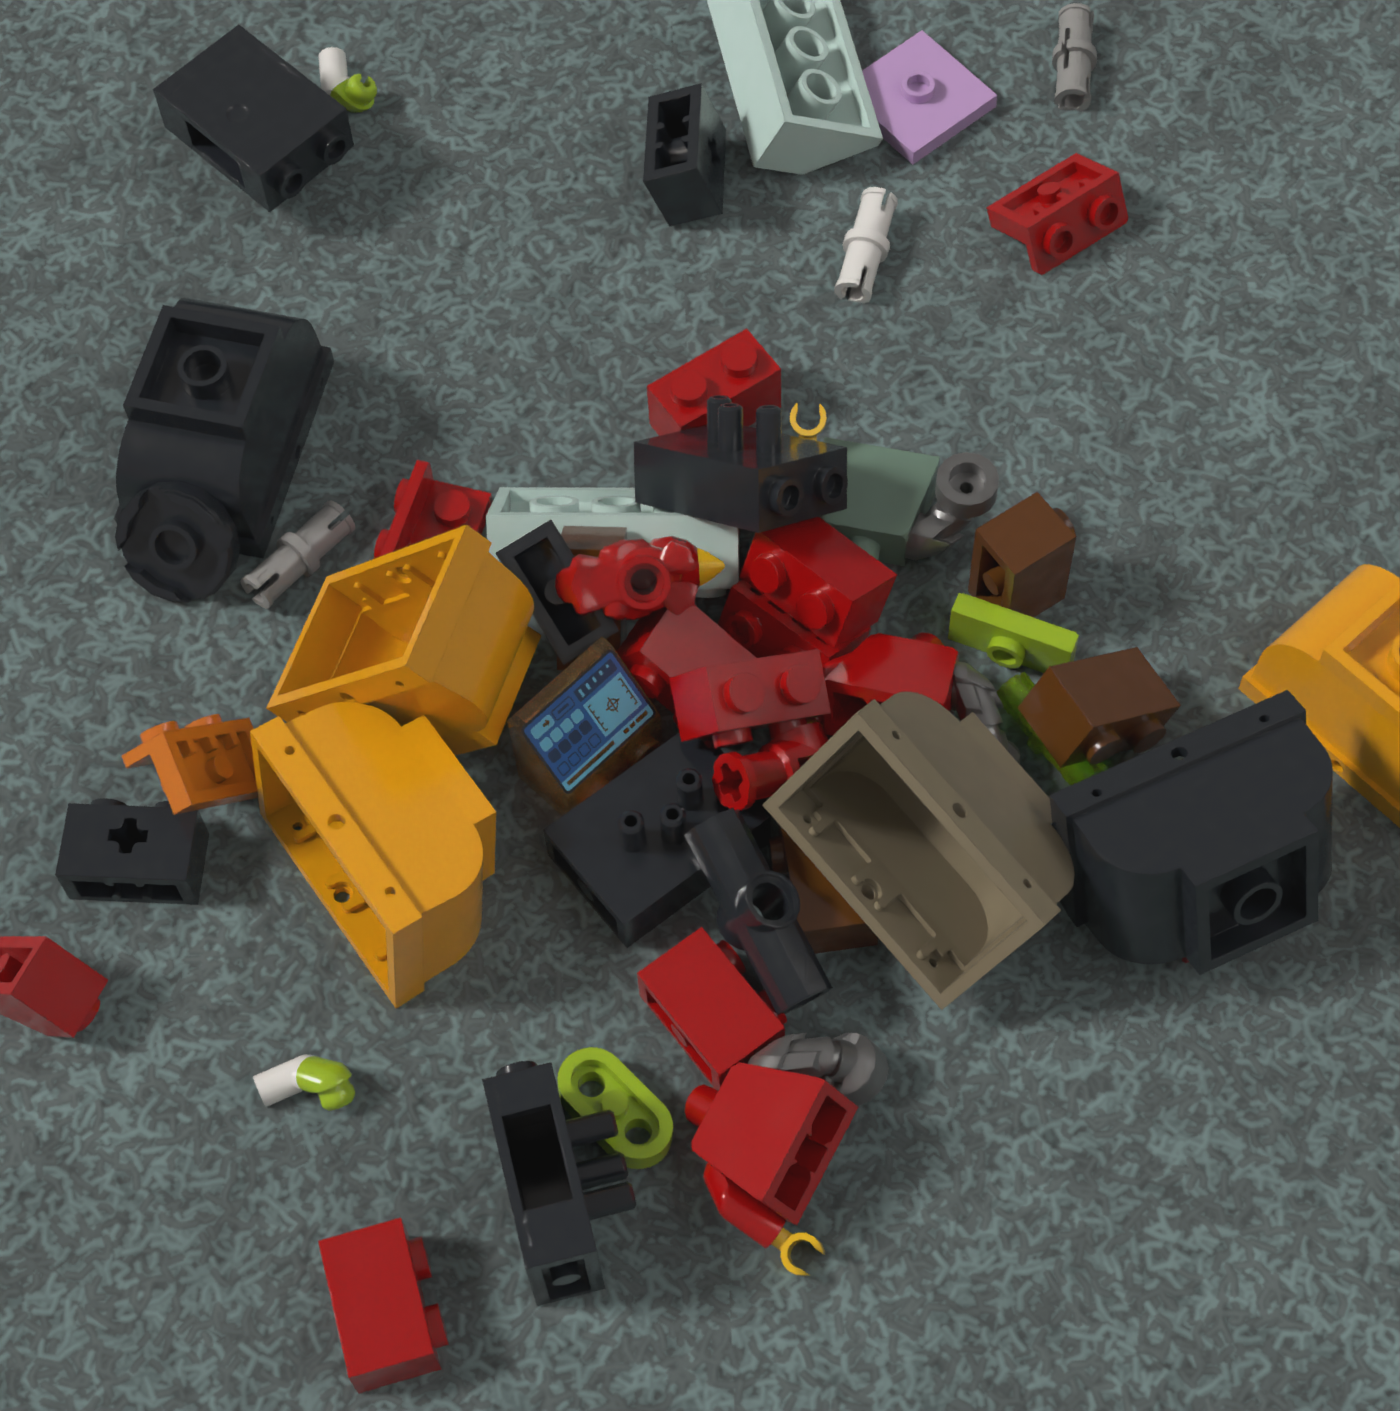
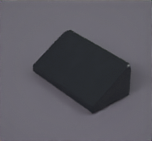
M552 519L496 552L499 561L517 576L529 590L534 601L533 616L564 666L619 631L613 619L605 616L602 609L584 616L576 613L572 603L564 602L558 596L555 588L556 575L562 569L571 565L574 555Z

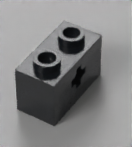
M702 83L648 97L643 182L669 227L723 214L726 128Z
M108 798L95 799L91 804L68 803L55 876L71 900L198 905L209 832L199 810L174 815L169 801L158 802L154 807L128 806L121 801Z

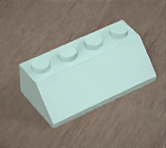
M707 0L753 167L802 175L877 147L883 140L882 133L840 0Z
M499 487L486 515L487 540L492 542L488 552L498 561L496 552L552 519L560 534L564 526L627 527V540L644 539L650 543L655 538L668 536L689 540L697 548L709 552L725 564L724 569L719 574L698 588L695 597L715 598L727 594V589H731L733 585L739 582L740 528L635 503V488Z

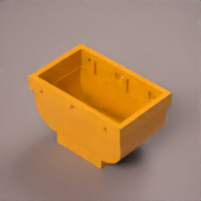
M468 525L329 575L322 585L266 709L288 722L316 708L335 702L365 703L385 711L401 727L425 715L454 755L495 746L498 743L542 636L528 626L534 612L533 598L522 581L488 552L492 542Z
M1363 564L1353 570L1262 652L1258 663L1242 676L1239 690L1255 704L1288 690L1306 709V725L1328 752L1333 771L1400 828V578L1381 567Z
M346 701L321 706L286 723L278 716L250 731L260 814L393 1006L397 1009L422 993L425 982L462 959L472 948L479 935L482 923L483 880L495 873L496 810L425 715L401 727L392 716L377 707L365 703ZM297 826H299V827L302 828L301 830H298V831H297V830H294V828L297 827ZM341 892H345L350 896L346 902H338L334 898Z

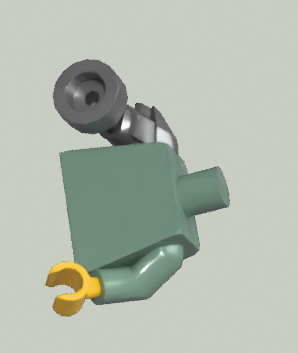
M796 403L790 413L791 427L800 438L817 441V435L823 431L826 425L825 409L819 403V424L814 429L805 430L799 427L796 422L798 414V403ZM824 438V443L847 447V509L819 517L880 562L904 566L907 559L916 561L941 553L964 536L959 532L974 517H979L988 512L996 502L999 475L993 463L980 454L970 452L954 454L944 460L939 467V456ZM936 494L938 502L929 510Z

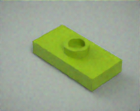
M958 593L951 609L948 632L949 640L986 652L993 662L1007 668H1019L1023 665L1045 673L1049 666L1074 661L1079 638L1077 632L965 593Z

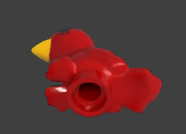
M675 536L655 538L650 543L644 539L619 540L611 545L604 546L598 557L579 554L572 558L571 565L562 569L556 575L555 588L558 596L564 602L572 603L576 613L584 616L602 609L605 616L615 620H635L649 616L654 611L666 607L672 614L679 616L686 609L695 605V596L698 588L719 574L724 569L725 564L709 552L697 548L689 540Z

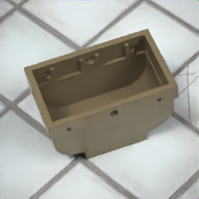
M899 692L880 705L875 699L854 714L763 804L765 809L941 1010L1053 919L1061 911L1056 904L1071 890L1074 883V867L1070 853L1058 832L1051 825L1050 798L973 712L960 722L941 704L919 693Z

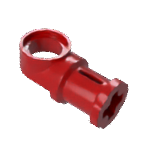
M808 723L793 728L772 739L768 744L763 745L757 753L742 756L738 752L733 751L719 755L714 762L712 784L720 803L729 809L733 808L734 810L739 809L742 811L750 808L755 800L771 797L828 741L821 723Z

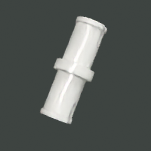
M869 187L861 194V203L854 227L847 231L843 241V250L846 255L839 279L834 288L835 294L840 299L845 297L848 287H851L848 301L865 304L872 297V288L879 263L885 261L890 249L887 234L893 213L898 204L896 196L890 192L887 195L885 205H881L886 192L884 188Z

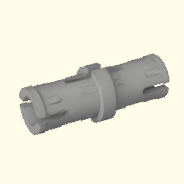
M1072 3L1062 7L1058 15L1059 39L1052 54V65L1057 70L1054 103L1061 110L1084 111L1091 103L1090 77L1097 62V51L1095 46L1092 45L1094 12H1090L1088 5Z
M327 501L323 508L297 532H287L276 542L278 549L249 574L241 578L240 581L244 591L248 594L254 588L258 589L269 580V583L252 598L259 606L269 609L274 601L303 574L309 577L320 568L319 560L344 537L350 535L355 530V523L351 516L348 515L342 521H337L328 529V525L345 509L334 501Z

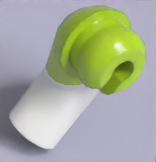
M336 47L323 49L318 57L321 89L351 113H360L370 109L374 105V98L377 95V85L374 80L368 76L363 83L361 82L362 77L360 73L348 77L345 52Z
M301 1055L253 1076L265 1107L302 1091L317 1093L322 1107L328 1111L348 1105L355 1097L354 1086L349 1081V1078L352 1076L350 1070L342 1062L314 1055Z

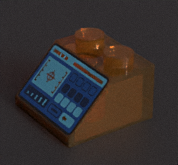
M600 637L507 720L519 778L562 816L657 749L663 742L660 713L616 650L603 637Z

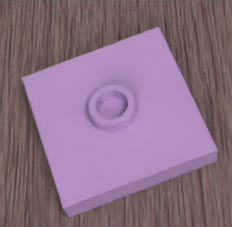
M922 30L862 70L883 139L912 165L996 107L997 94Z

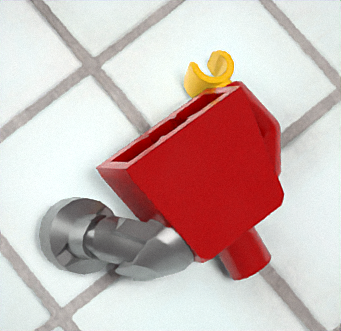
M921 632L908 639L883 633L872 634L854 651L823 663L822 668L831 713L808 719L807 723H821L826 735L833 736L854 714L874 699L880 705L896 693L905 691L915 692L933 699L952 714H954V711H957L960 721L973 712L1020 764L1019 749L1014 743L1007 740L1005 732L998 727V724L1003 722L998 708H1003V705L994 686L985 676L968 663L958 662V651L953 647L944 646L935 635Z
M806 1033L791 1034L779 1038L754 1054L748 1064L739 1062L732 1066L719 1090L704 1084L699 1085L690 1093L685 1104L686 1119L690 1123L699 1126L691 1141V1148L693 1152L707 1161L703 1179L719 1214L766 1249L773 1245L781 1251L780 1257L784 1267L789 1272L798 1276H810V1274L792 1263L791 1251L797 1243L808 1241L824 1255L825 1250L823 1244L816 1237L808 1233L798 1232L792 1234L783 1226L786 1221L796 1226L798 1225L858 1106L871 1101L881 1091L887 1080L889 1067L886 1055L870 1039L859 1033H844L833 1039L830 1037L805 1039Z

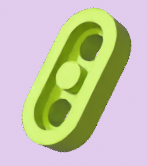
M588 1047L571 1053L563 1061L558 1071L557 1085L561 1104L572 1118H577L608 1109L614 1112L618 1128L617 1136L597 1141L608 1154L621 1152L624 1154L627 1168L632 1169L649 1168L659 1163L667 1155L671 1147L673 1135V1121L669 1110L614 1054L601 1048ZM587 1081H596L604 1087V1091L598 1096L588 1097L583 1095L579 1088ZM640 1127L647 1130L651 1137L643 1144H633L628 1141L625 1135L632 1128Z

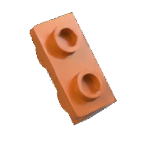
M213 714L193 721L181 729L177 721L165 722L140 734L142 744L121 756L126 769L154 764L162 789L167 796L174 815L258 798L250 731L254 728L250 718L223 722L220 714Z

